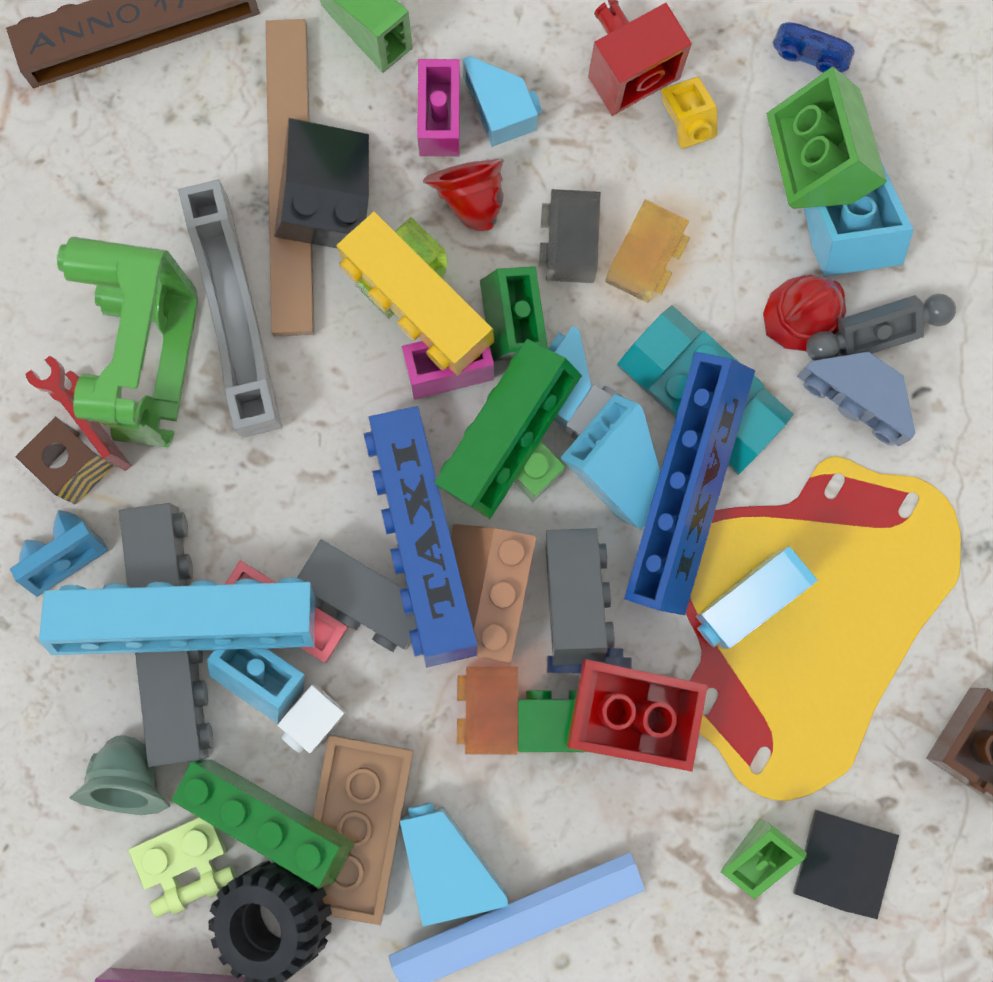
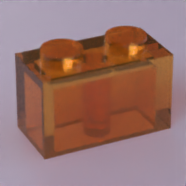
M466 667V675H458L457 701H466V718H457V744H465V754L517 755L518 667Z

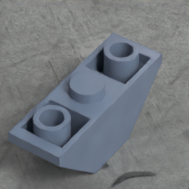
M870 352L810 361L797 375L799 379L804 381L803 386L807 391L819 398H824L825 396L839 405L838 411L846 418L855 422L861 420L873 429L872 434L881 442L888 445L896 444L899 447L910 441L915 435L904 376Z

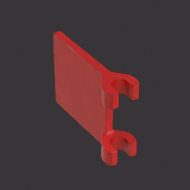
M52 356L45 359V362L51 368V374L47 379L41 380L38 374L32 370L25 374L32 386L40 391L48 392L54 400L64 406L104 460L124 471L132 467L100 423L79 419L75 416L73 400L76 384L79 379L77 374L71 370L65 374L63 365ZM65 375L71 381L72 387L70 390L64 387Z

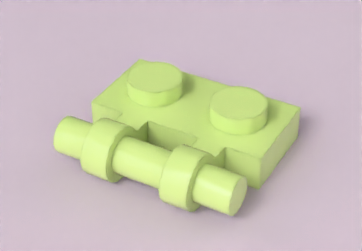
M199 817L128 849L144 890L161 883L164 890V896L150 902V908L155 918L169 912L173 915L187 909V904L206 895L212 898L229 881L237 877L231 865L219 871L216 870L212 859L228 851L218 828ZM197 867L200 879L181 887L177 875Z

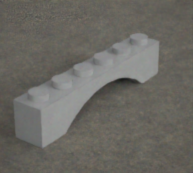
M219 179L180 188L178 192L185 222L200 268L216 332L224 390L233 429L242 438L283 428L228 195Z

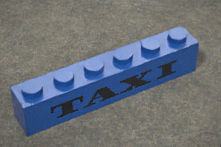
M695 352L624 597L625 600L662 612L686 614L755 370L730 358Z
M414 406L368 416L371 431L363 433L368 457L377 456L380 469L372 471L378 496L386 494L389 507L381 510L386 534L395 533L398 548L390 549L395 574L404 573L407 588L399 590L405 615L414 614L417 629L409 631L414 656L423 655L426 668L477 656V642L439 489L434 484L436 477L419 408Z

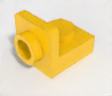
M699 76L661 89L662 103L676 125L677 142L681 149L717 137V106Z

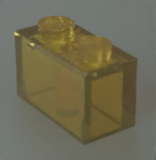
M645 199L608 270L605 282L646 303H649L654 292L662 295L672 275V272L666 270L672 256L680 259L691 238L684 234L689 220Z

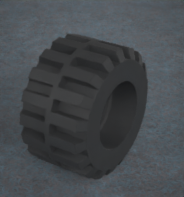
M270 860L258 864L229 881L216 894L218 899L212 902L210 912L215 917L208 920V928L215 935L211 939L213 949L218 948L221 956L218 957L223 966L228 963L232 967L230 973L236 978L242 975L246 976V982L287 981L314 960L328 942L325 937L331 933L332 923L327 921L326 918L332 914L330 904H324L323 898L327 895L324 888L318 889L277 863H271ZM261 905L271 911L276 917L281 930V938L272 934L265 926L261 916Z

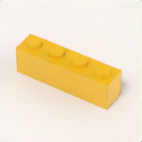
M372 212L336 245L342 259L339 266L344 273L355 283L361 279L371 289L368 295L372 301L384 312L390 308L400 318L397 321L400 329L412 341L419 337L429 347L426 351L427 355L441 370L444 371L449 367L458 376L494 342L493 328L375 212Z

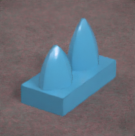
M58 510L53 526L54 540L48 544L37 540H25L19 554V563L9 568L15 581L36 597L108 551L102 538L75 514Z

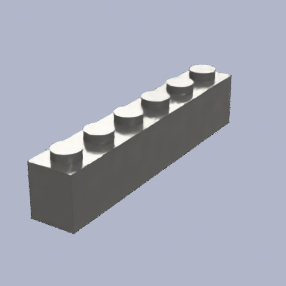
M171 503L119 510L127 586L130 588L147 587L148 584L153 582H166L173 586H188L187 579L193 578V565L190 555L184 554L182 538L188 536V524L185 513H179V507ZM203 650L135 653L148 767L195 761L209 757L208 749L213 748V732L211 724L204 722L203 706L208 705V690L205 680H199L198 663L203 662Z

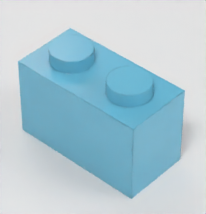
M267 648L214 650L207 659L210 678L277 724L280 723L304 691V674Z

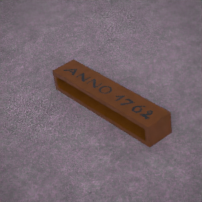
M89 0L77 5H63L57 11L40 17H26L20 20L18 24L6 27L19 70L34 89L259 15L260 11L256 0Z

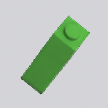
M320 0L321 6L382 73L413 49L409 11L397 0Z

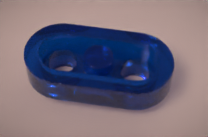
M787 22L781 24L773 40V46L778 51L780 57L791 62L802 61L813 65L822 73L832 66L839 72L847 71L855 54L854 47L847 41L798 23Z

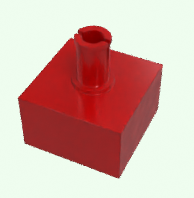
M608 0L609 8L605 2L602 3L594 12L595 17L600 21L607 35L594 41L588 78L612 116L681 78L692 43L667 3L656 7L631 22L628 21L617 0Z

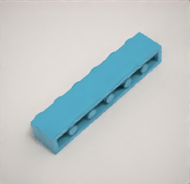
M283 578L278 583H260L253 579H241L236 581L235 584L217 585L214 582L205 580L195 581L191 583V586H173L166 582H153L148 584L147 587L130 588L127 585L118 583L107 584L103 589H86L78 585H64L60 587V590L44 591L39 642L51 655L314 647L315 595L311 582H304L299 578Z

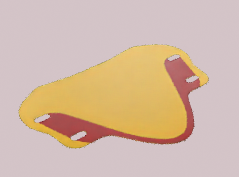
M833 456L826 458L816 466L799 496L789 504L733 507L715 510L686 610V616L702 650L700 664L689 681L708 685L707 690L714 688L718 691V698L710 712L702 716L699 734L719 750L737 780L752 792L771 800L790 801L805 797L847 773L854 764L873 713L918 633L954 588L960 575L961 532L956 512L948 499L931 484L913 476L880 474L846 458ZM840 473L845 478L844 484L834 499H829L825 496V489L833 475ZM909 493H916L919 498L917 505L908 518H902L898 513L901 504ZM790 546L818 581L731 648L722 649L719 644L712 647L699 632L698 627L701 625V622L696 616L770 554ZM761 747H768L771 751V756L761 773L754 774L750 770L754 757Z

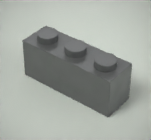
M597 528L546 530L545 551L553 666L583 664V659L605 663L607 648H614L615 642L613 622H605L604 608L611 607L610 583L602 582L601 569H607L606 543L599 544Z
M320 539L297 577L304 582H311L315 595V606L321 609L326 602L340 610L335 618L355 630H358L360 625L363 624L376 632L372 640L391 652H394L397 646L406 650L411 643L409 631L415 630L417 627L414 614L405 615L399 591L403 588Z

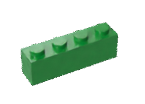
M526 339L520 350L513 355L508 369L497 386L488 394L486 403L473 423L465 430L463 439L456 450L443 464L434 484L468 507L491 519L582 375L565 357Z
M212 759L191 761L171 799L175 804L317 888L336 881L355 844L349 838Z

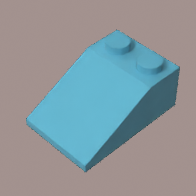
M884 166L883 170L887 182L853 204L804 208L812 249L824 277L904 264L914 229Z

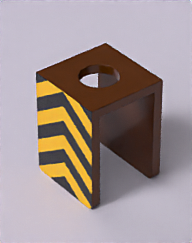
M55 416L15 457L54 495L77 504L113 468V465L93 452L78 438L80 433ZM67 449V462L62 467L50 468L49 466Z

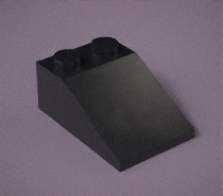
M289 118L274 237L337 248L336 245L367 218L369 199V134Z

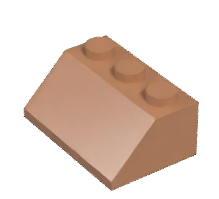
M453 524L451 541L477 642V656L475 657L512 663L537 536L492 527Z

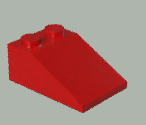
M583 659L567 748L693 772L708 685Z

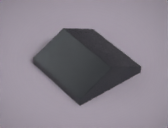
M815 809L804 849L807 855L800 864L793 893L842 911L878 919L899 835Z

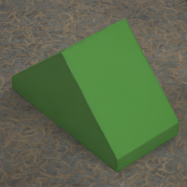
M759 818L725 863L721 873L753 899H756L802 862L807 853L773 825Z

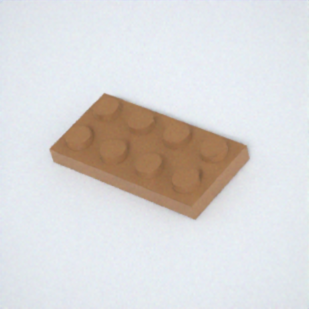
M335 735L328 736L313 818L355 842L336 881L323 886L327 894L323 901L324 904L331 905L332 914L330 916L381 926L414 750Z

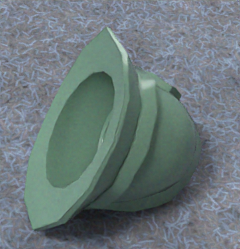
M125 735L115 736L108 740L97 753L92 755L86 770L84 785L70 796L71 800L81 805L134 815L157 814L170 807V804L156 791L155 767H148L146 745L135 738Z

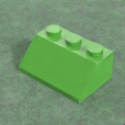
M833 66L767 112L788 205L791 208L799 209L853 204L887 182L861 89Z

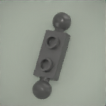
M945 294L931 295L925 300L924 304L914 295L838 319V334L830 331L817 332L808 339L806 350L813 361L837 357L839 351L842 356L863 352L873 354L923 338L924 323L937 327L947 325L956 314V305L953 299Z

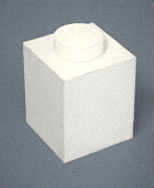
M311 685L277 726L285 732L281 738L298 753H301L304 749L309 753H313L340 723L348 711L318 685Z

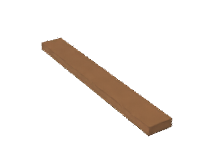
M306 19L266 20L271 333L273 336L314 335L312 244L274 237L288 119L293 118L309 122Z

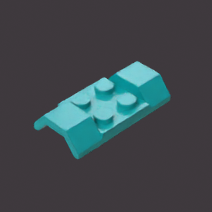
M671 305L632 344L617 363V366L676 418L695 352L739 361L704 330H699ZM755 376L753 377L728 464L738 475L761 453L794 415L765 389V385Z

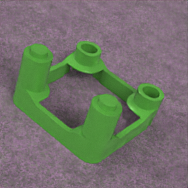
M72 236L66 244H62L59 247L57 254L58 270L63 271L66 281L97 285L95 289L96 306L101 307L103 315L120 317L111 363L102 371L100 376L82 374L78 379L73 400L75 416L79 419L92 420L109 426L113 441L169 447L175 431L159 429L160 419L177 422L197 312L198 295L196 287L167 250ZM151 322H155L159 331L163 334V345L153 396L146 395L139 403L135 400L121 399L122 387L137 389L139 386Z

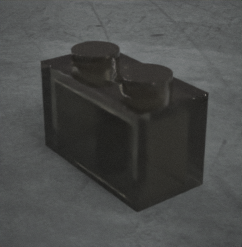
M551 189L549 203H542L540 228H548L547 243L540 242L538 267H546L545 281L594 283L598 264L601 192Z

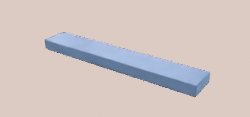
M631 853L624 854L514 901L508 907L493 910L389 955L391 968L399 982H433L645 891Z

